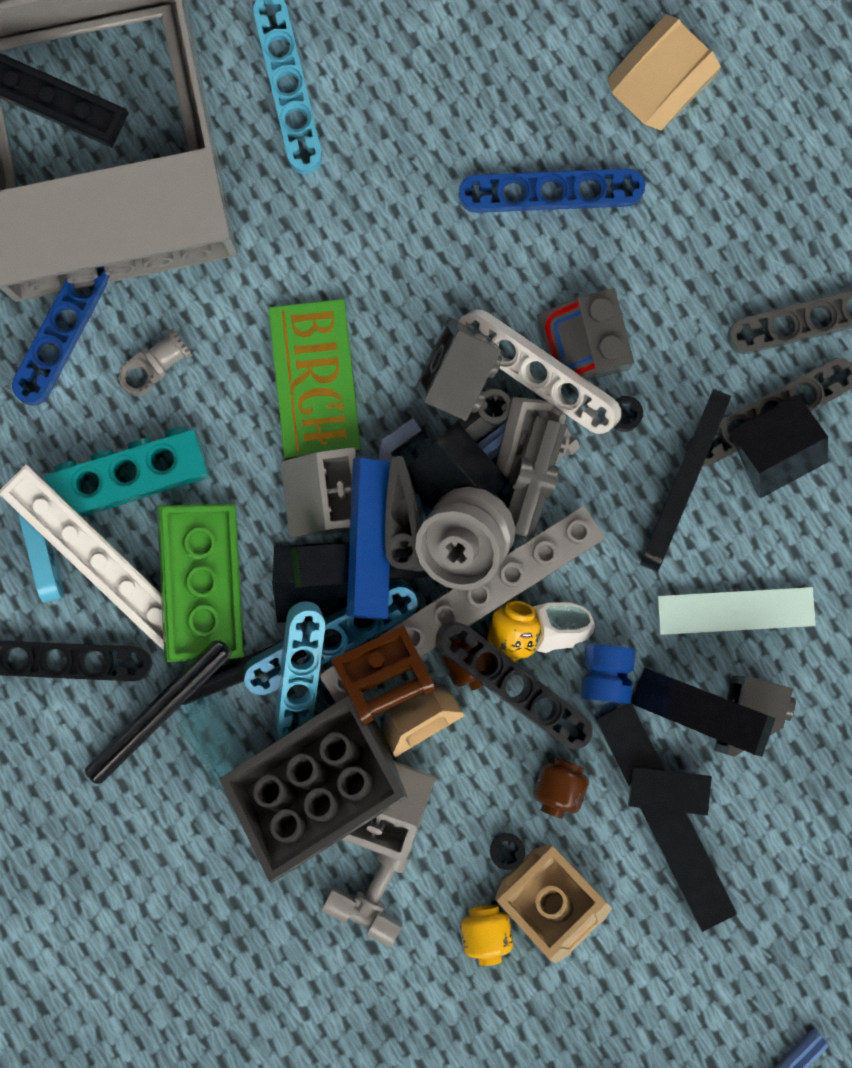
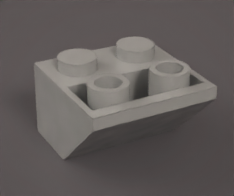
M355 447L315 452L281 462L290 539L350 531L353 459L358 458Z
M394 761L407 798L350 833L342 840L406 863L413 848L437 776Z

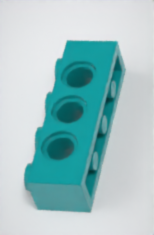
M186 426L166 431L164 433L165 438L153 442L150 441V438L132 441L127 444L128 449L114 453L113 449L96 452L90 456L92 461L77 465L76 461L58 464L53 467L55 472L44 475L46 483L76 512L85 517L211 478V474L198 433L194 429L187 430ZM163 452H171L174 457L173 465L166 471H159L156 468L157 457ZM134 463L137 469L135 478L127 483L121 482L119 472L122 466ZM89 475H97L99 478L98 489L92 494H85L82 487L83 481Z

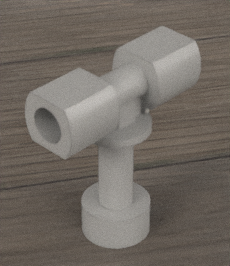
M378 853L376 860L381 865L367 892L358 891L354 897L333 886L321 911L343 923L350 919L368 929L367 936L391 948L402 928V922L383 912L385 905L380 899L393 874L405 871L411 859L410 856H408L405 863Z

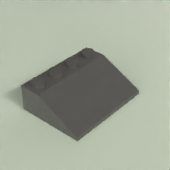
M348 696L219 778L270 883L280 879L407 798L387 742L375 718L374 721L362 726Z

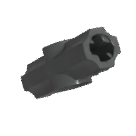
M532 416L522 453L515 458L508 479L510 493L506 507L512 514L516 527L515 534L534 537L544 501L551 496L557 482L558 467L555 464L567 425L542 417Z

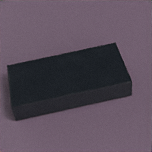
M632 766L628 806L708 816L712 776Z

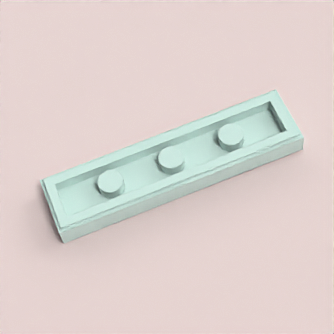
M813 587L656 596L659 635L816 626Z

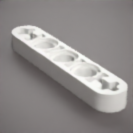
M474 310L462 316L459 322L473 330L474 327L471 323L478 321L480 323L479 331L482 332L480 334L488 339H491L489 335L495 332L497 335L491 341L495 342L498 347L501 340L510 341L515 347V357L513 359H506L500 353L499 356L502 357L500 369L589 431L603 434L610 431L620 421L621 408L614 398L488 312ZM533 361H538L545 366L547 377L544 381H539L531 375L530 365ZM564 383H570L577 388L579 392L577 402H569L563 398L561 387ZM588 397H590L592 400L587 404L588 407L584 410H581L580 407L588 400ZM601 407L607 410L605 413L606 419L603 422L597 419L598 412L596 410Z

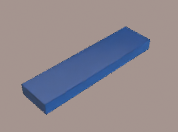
M363 457L353 459L347 616L383 620L388 619L390 563L387 560L385 547V517L391 462Z

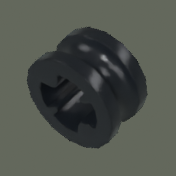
M631 396L616 398L615 400L620 408L623 407L622 404L630 405V412L636 413V418L634 421L630 418L628 424L620 423V418V421L613 428L620 432L634 430L643 418L641 403Z
M503 833L492 841L490 856L498 868L512 870L523 862L525 848L522 841L516 835ZM508 841V845L514 842L518 846L514 851L516 857L514 861L507 862V858L501 861L497 857L501 852L499 846L501 842Z

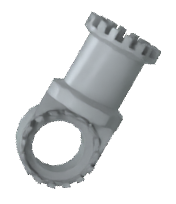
M172 328L167 331L168 336L150 349L145 347L121 366V370L118 372V380L123 389L130 395L143 396L149 393L154 384L166 376L167 369L183 358L189 359L192 357L191 352L186 345H183V341H179L181 340ZM135 368L144 369L148 375L146 383L139 388L130 387L127 383L128 373Z

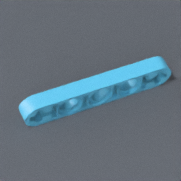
M256 0L253 6V13L288 160L291 167L297 173L311 174L320 167L322 152L287 5L284 0ZM273 5L275 10H281L276 12L275 15L279 29L271 30L268 16L261 15L266 12V6ZM276 40H284L290 45L289 52L283 57H275L269 53L270 45ZM291 75L298 80L299 84L294 92L284 93L278 89V81L283 76ZM300 111L307 116V122L302 128L292 129L286 124V118L291 112ZM305 137L308 152L316 153L310 156V163L303 164L301 159L294 158L300 155L297 138ZM290 138H294V139H295V140H293L292 142H289V139H290Z

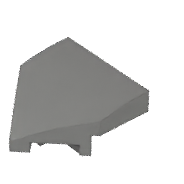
M513 397L496 463L497 468L504 476H509L515 458L522 453L532 416L542 417L566 425L564 422L566 418L564 412L555 409L547 401ZM566 428L557 461L566 453L573 455L580 448L577 439L570 435L568 428Z

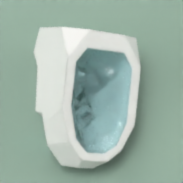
M564 602L544 603L533 606L536 610L535 615L541 625V633L535 651L547 653L555 649L573 648L576 643L588 640L593 634L595 622L592 615L586 608L580 605Z

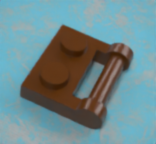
M404 625L331 659L332 665L362 726L374 721L373 716L421 693L426 696L436 691L434 683ZM409 670L414 674L415 679L367 702L362 695L363 692Z

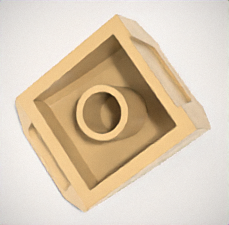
M666 14L608 77L611 93L644 125L663 130L717 76L721 66L713 51L709 50L681 23L680 19Z
M434 684L435 692L426 696L421 693L385 711L381 728L395 757L465 716L448 687Z
M552 844L533 849L524 858L523 862L501 881L495 897L498 904L546 957L554 963L570 955L606 919L612 909L605 899Z

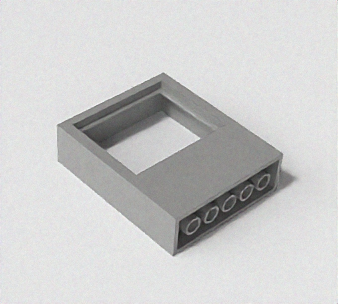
M0 0V51L162 18L189 152L17 187L0 100V289L15 302L57 294L61 290L66 278L68 283H75L74 290L95 286L94 279L101 276L103 272L97 268L104 266L105 274L110 275L107 281L110 283L238 256L186 0Z

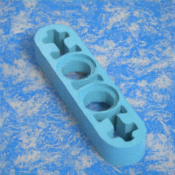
M312 602L297 603L289 610L286 619L274 719L279 739L293 731L287 729L292 724L293 716L291 711L296 712L299 724L295 725L294 730L314 718L325 634V620L320 608ZM305 616H311L313 620L307 624L306 633L308 638L302 637L303 632L300 623L304 622ZM299 650H309L312 652L311 659L305 664H295L291 662V658ZM301 684L308 688L307 693L301 698L293 699L287 696L288 690L294 685Z

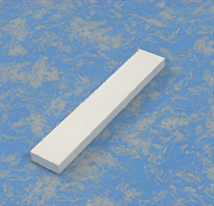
M26 464L0 489V496L164 650L161 592Z

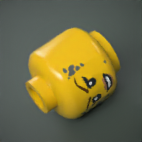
M510 601L506 605L497 608L490 624L487 636L488 642L514 662L533 655L541 633V625L535 615L536 610L531 605L521 601Z
M499 905L468 909V915L460 921L464 954L470 958L478 959L480 966L502 963V956L508 954L513 949L514 941L511 918L506 912L500 911Z

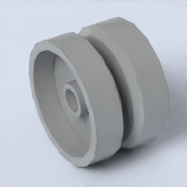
M470 486L456 488L439 499L432 512L423 522L416 534L415 550L420 565L431 578L440 584L458 590L477 589L491 581L514 543L516 527L511 512L501 499L487 490Z

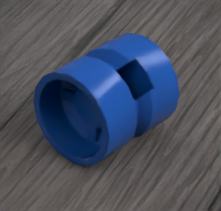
M586 644L584 666L589 669V674L585 675L582 679L581 699L631 704L633 682L627 677L628 673L634 671L636 649Z

